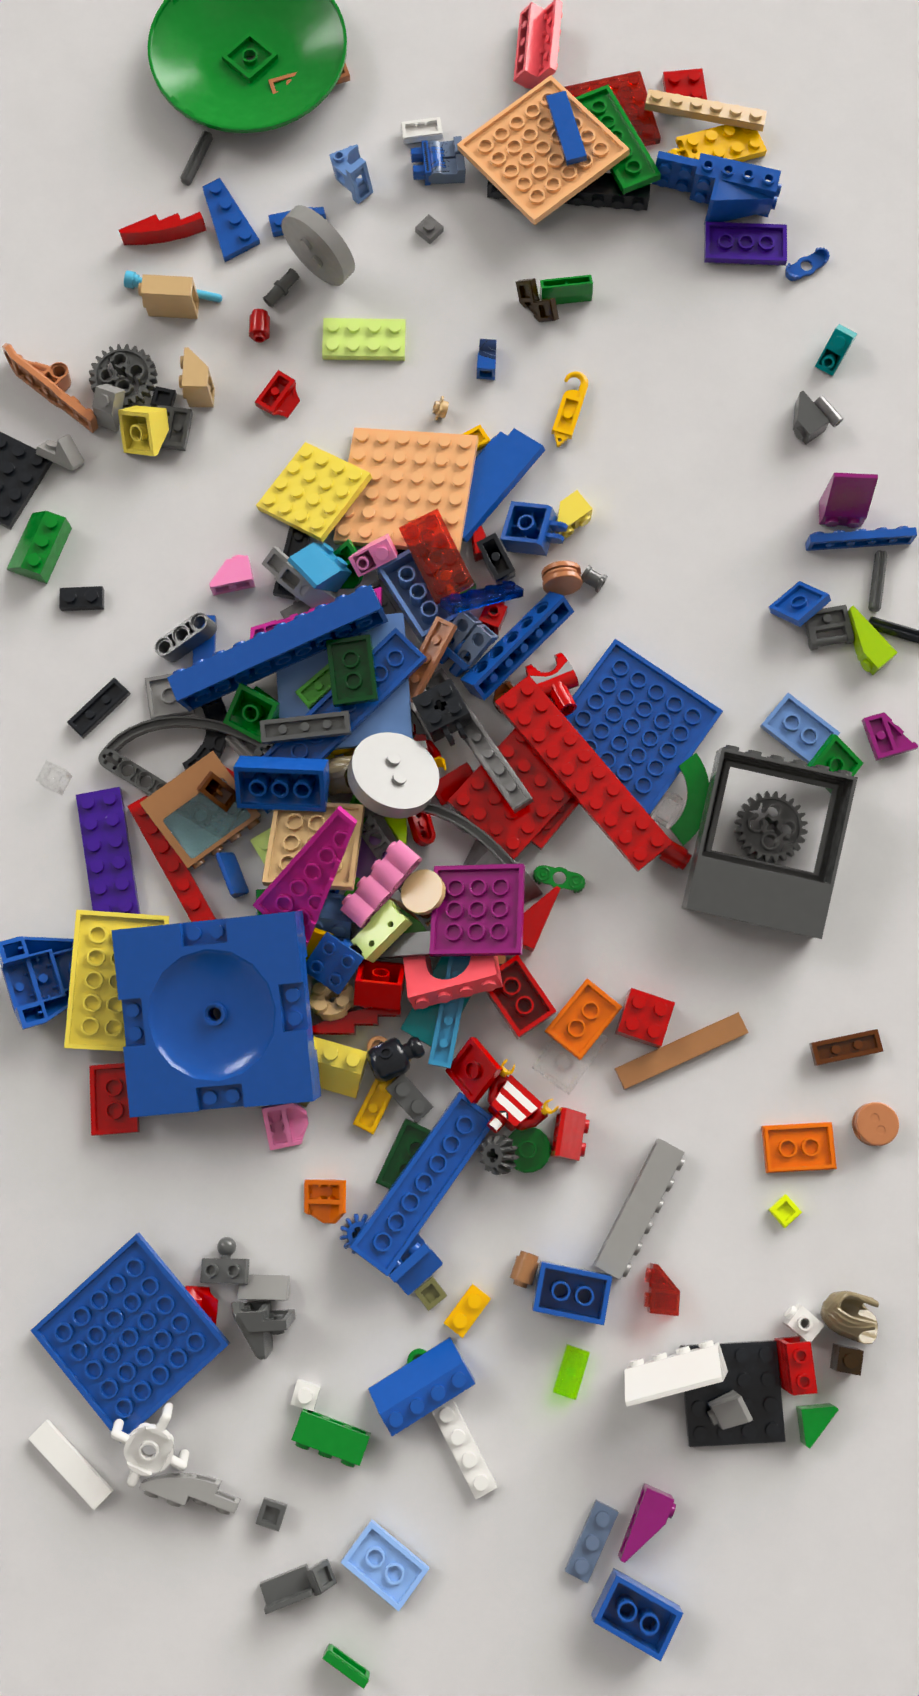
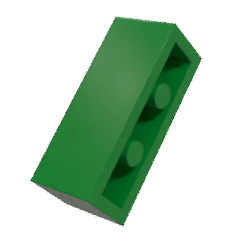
M303 1408L291 1440L295 1441V1445L301 1449L309 1450L311 1447L319 1450L318 1454L329 1459L334 1456L340 1458L342 1464L354 1467L355 1465L360 1466L371 1433Z

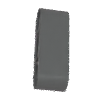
M196 613L161 637L155 644V652L168 662H176L211 638L217 631V625L204 613Z

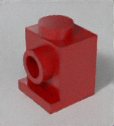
M493 598V600L487 599L479 617V620L482 622L481 625L485 624L496 635L499 634L507 614L508 606L505 605L503 600Z

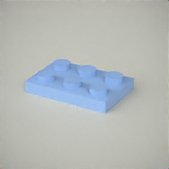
M372 1519L341 1560V1564L397 1611L402 1608L429 1570L428 1565Z

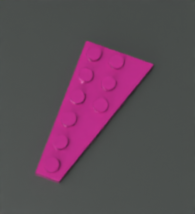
M340 805L253 904L262 914L303 910L306 947L357 823V820Z

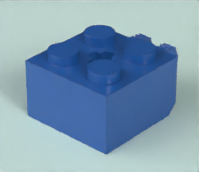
M511 501L500 540L507 552L547 556L550 543L563 544L565 538L560 534H555L554 531L566 532L568 525L557 521L558 518L553 507L549 505Z

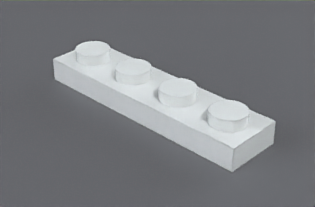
M452 1398L433 1410L432 1413L477 1500L496 1489L497 1485Z

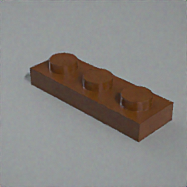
M878 1029L809 1043L815 1066L883 1052Z

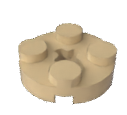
M321 982L316 983L312 988L310 1006L316 1016H321L323 1020L333 1021L341 1019L348 1014L347 1011L351 1006L352 1008L355 1006L354 989L349 983H347L340 994H336ZM337 997L334 1002H330L329 999Z

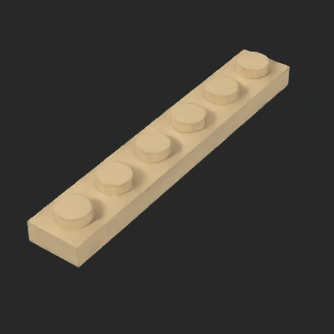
M648 89L644 110L762 132L767 111L757 108H748Z

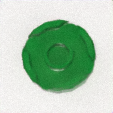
M533 1127L522 1131L516 1129L509 1135L508 1138L513 1139L512 1146L518 1147L515 1155L519 1156V1158L514 1160L516 1163L514 1168L523 1173H532L545 1166L551 1154V1145L546 1134L540 1129Z

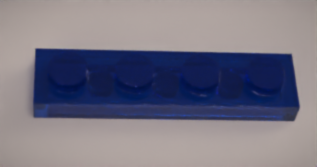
M503 581L502 584L486 585L485 588L478 590L470 589L465 593L450 594L449 597L440 599V607L451 614H456L523 597L524 589L513 581Z

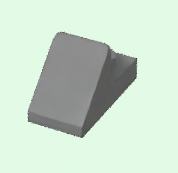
M69 434L61 437L57 442L47 440L36 448L37 455L71 471L84 465V460Z

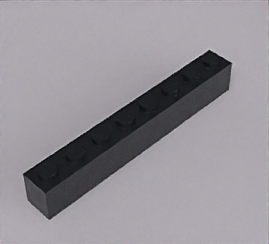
M604 173L564 204L647 211L651 184L623 194L612 174ZM488 180L487 198L507 199Z

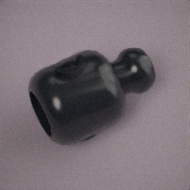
M394 1037L385 1042L381 1041L378 1045L370 1048L367 1051L366 1057L375 1078L379 1082H387L406 1073L410 1069L409 1060L421 1058L425 1051L418 1037H411L403 1045L399 1039Z

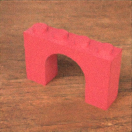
M429 955L403 957L407 997L414 1010L425 1009L435 1004L447 1003L454 999L470 997L473 994L493 991L496 988L503 987L498 956H471L469 965L460 975L445 980L433 977Z

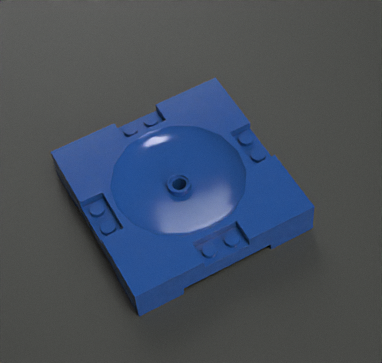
M303 910L112 930L118 1000H122L126 1040L123 1053L130 1118L230 1107H255L312 1102L321 1096L317 1049L314 1047L305 958L307 957ZM215 1007L221 1011L220 1019L214 1016L213 1011Z

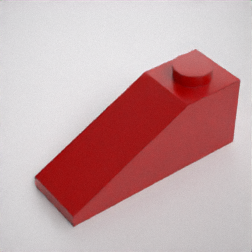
M556 886L524 912V949L531 952L534 951L559 894L560 887Z

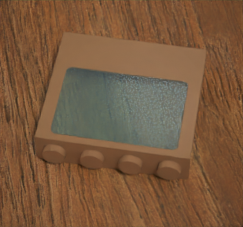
M214 751L207 754L140 802V805L188 869L193 867L196 870L206 862L204 858L212 854V856H215L216 853L224 849L222 847L223 844L228 841L231 843L235 842L242 836L241 831L246 828L251 830L260 823L258 819L261 818V815L257 809L237 808L235 800L229 810L225 812L197 791L198 786L210 771L235 790L234 778Z

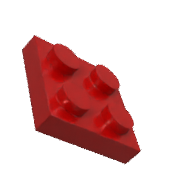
M702 68L663 72L664 92L707 100Z
M470 1037L452 1061L451 1069L447 1068L445 1071L471 1103H478L503 1069L476 1037Z

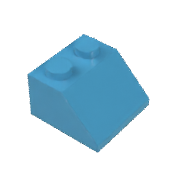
M313 542L290 556L287 560L314 589L338 592L352 573L346 567L348 564L342 558L337 557L333 553V548L326 543Z

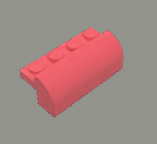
M554 0L545 9L531 2L520 13L513 81L525 88L533 89L557 70L562 1Z

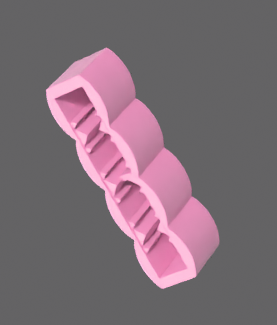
M400 840L397 843L394 841L388 846L386 856L382 860L378 859L372 865L371 869L373 871L368 877H362L356 885L358 888L355 893L348 894L341 903L343 906L340 910L360 928H364L370 922V918L391 898L423 860Z

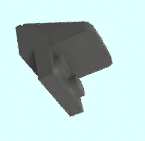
M271 1301L231 1303L233 1317L254 1355L261 1360L267 1359L273 1351L272 1335L283 1334L284 1330L290 1327L295 1320V1309L272 1310Z

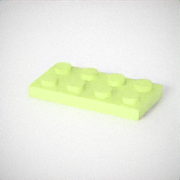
M323 318L322 358L323 360L405 361L406 319Z

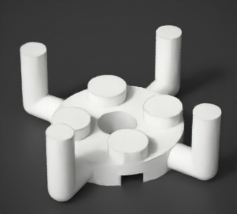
M170 1402L164 1404L162 1415L157 1425L142 1423L130 1434L122 1432L123 1420L117 1419L114 1422L111 1438L125 1444L124 1456L130 1468L127 1480L129 1487L136 1486L141 1475L150 1476L152 1473L162 1472L169 1465L179 1470H185L187 1467L189 1451L183 1449L179 1453V1458L174 1456V1437L166 1430L173 1411V1404ZM146 1445H151L155 1448L156 1452L148 1455L143 1452L142 1448Z

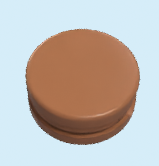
M572 561L553 562L545 566L541 572L543 590L546 593L551 591L563 596L578 591L583 584L581 568Z
M872 1102L864 1104L856 1110L852 1119V1128L856 1137L864 1144L882 1146L890 1143L896 1137L899 1130V1120L891 1107L884 1103Z

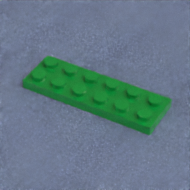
M609 84L575 97L630 149V155L610 169L623 194L660 180V171Z

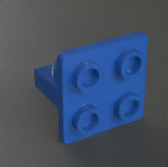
M326 932L306 961L307 973L336 994H340L364 957L351 948L353 943L350 939L346 938L344 941H340L329 932Z
M417 1234L388 1276L407 1295H410L440 1268L443 1262L421 1236Z

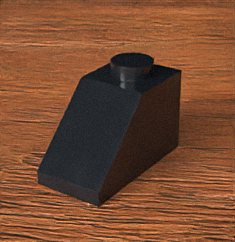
M496 533L476 542L496 586L515 577V569Z

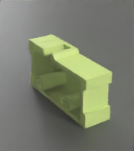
M390 899L351 940L363 952L362 956L372 963L413 924L408 917L400 912L401 908L398 904Z

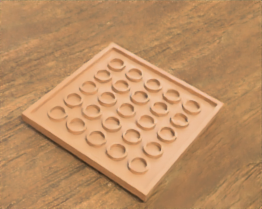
M552 75L457 144L458 151L534 226L630 155V149ZM562 91L567 93L587 155V161L568 166L566 165L546 102L547 95Z
M354 427L348 462L370 472L372 479L337 523L333 538L334 544L342 545L350 539L354 546L364 547L370 542L389 534L396 549L408 550L414 546L417 551L460 554L479 441L478 435Z

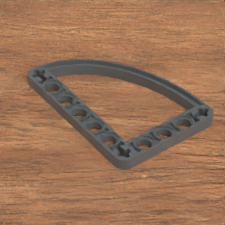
M168 716L143 721L125 729L104 747L98 759L100 765L150 796L167 784V782L118 753L127 743L139 736L169 728L210 730L238 738L256 746L257 748L252 756L260 757L264 755L262 750L272 747L273 744H262L222 721L193 716ZM112 756L114 760L119 762L118 766L111 762L107 763L105 757ZM126 765L133 766V773L130 776H124L122 773V769ZM144 776H150L152 779L151 785L146 788L142 787L141 779ZM191 799L188 801L189 805L185 810L177 809L176 812L217 837H224L231 831L244 808H238L233 814H228L220 807L214 812L195 799ZM205 810L207 818L204 821H197V811ZM211 819L219 824L223 821L225 829L216 832L217 828L210 824Z
M429 803L421 812L439 817L466 831L492 852L502 864H516L495 840L459 814ZM365 807L364 818H369L366 820L370 828L374 825L376 828L367 832L363 826L361 837L377 860H382V856L391 842L373 818L379 814ZM374 833L382 836V840L378 845L370 843V837ZM402 884V885L399 887V889H398L400 893H401V888H402L403 884ZM415 914L426 931H430L431 924L427 926L426 923L431 922V916L423 918L421 915Z

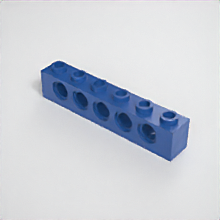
M549 591L460 679L471 695L485 701L574 613L565 596Z

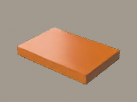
M587 978L544 1032L580 1061L623 1007Z
M832 1122L761 1126L766 1173L837 1169Z

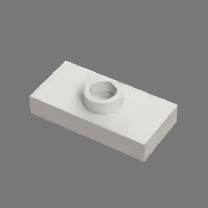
M440 117L400 122L403 144L443 139Z

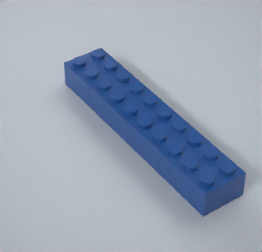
M363 585L349 595L338 596L334 602L327 605H318L312 612L307 614L301 613L295 616L294 620L290 622L279 623L268 632H259L246 642H237L233 645V648L226 651H217L213 654V657L206 660H198L189 668L178 669L167 679L176 701L190 712L236 691L239 683L247 686L326 650V640L360 635L388 622V619L372 586Z

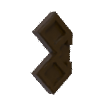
M535 278L515 282L520 304L524 308H528L538 322L556 321L559 319L555 298L539 299Z

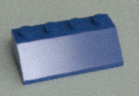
M240 756L233 767L237 808L326 812L330 781L329 759Z
M449 1337L423 1355L412 1360V1362L375 1383L368 1390L391 1436H394L475 1385V1379L451 1337Z

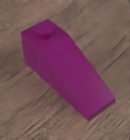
M644 1483L618 1553L620 1561L625 1563L666 1524L668 1518L671 1519L673 1517L676 1504L672 1495Z

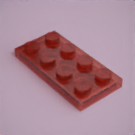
M438 508L399 527L436 605L475 586Z

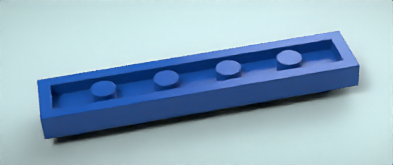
M900 526L896 529L880 527L868 531L866 529H857L853 532L837 530L833 533H824L819 531L809 535L805 546L806 551L911 544L917 536L916 527Z

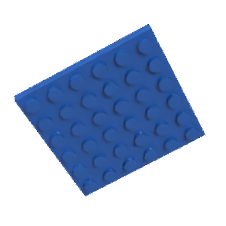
M614 639L573 695L577 705L576 710L565 717L650 815L681 772L678 766L694 754L723 713V710L617 639Z
M140 1233L135 1234L30 1330L109 1430L112 1431L115 1420L121 1419L124 1422L122 1432L130 1434L135 1428L150 1418L230 1344L229 1340Z

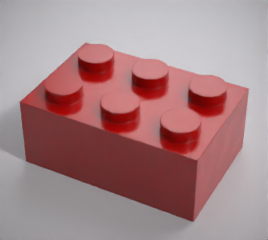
M516 955L499 966L503 987L485 992L518 1040L555 1015L557 1011L519 955Z

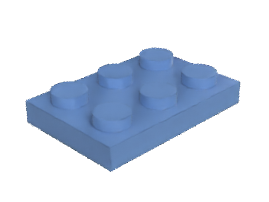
M790 693L785 695L760 726L800 759L807 762V764L831 734H836L837 736L840 734L838 730Z

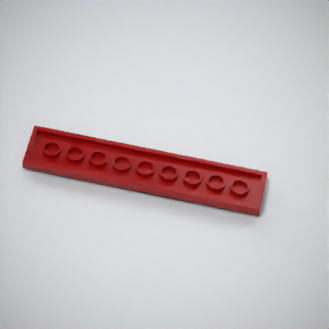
M530 675L495 701L497 708L637 872L672 845L673 842Z

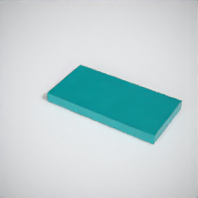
M442 956L433 971V977L445 980L449 956ZM471 996L464 998L462 1012L466 1007L468 1001L470 1000ZM440 1003L428 1006L425 1009L414 1010L412 1007L400 1029L413 1037H418L420 1041L431 1047Z

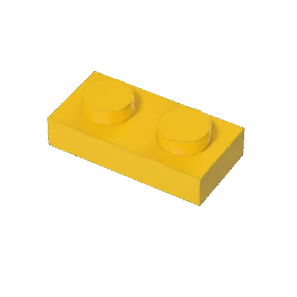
M472 1283L446 1318L444 1324L463 1338L491 1298Z

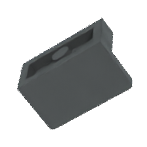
M307 1564L260 1582V1588L266 1603L264 1608L265 1614L313 1595V1590L305 1572L309 1569Z

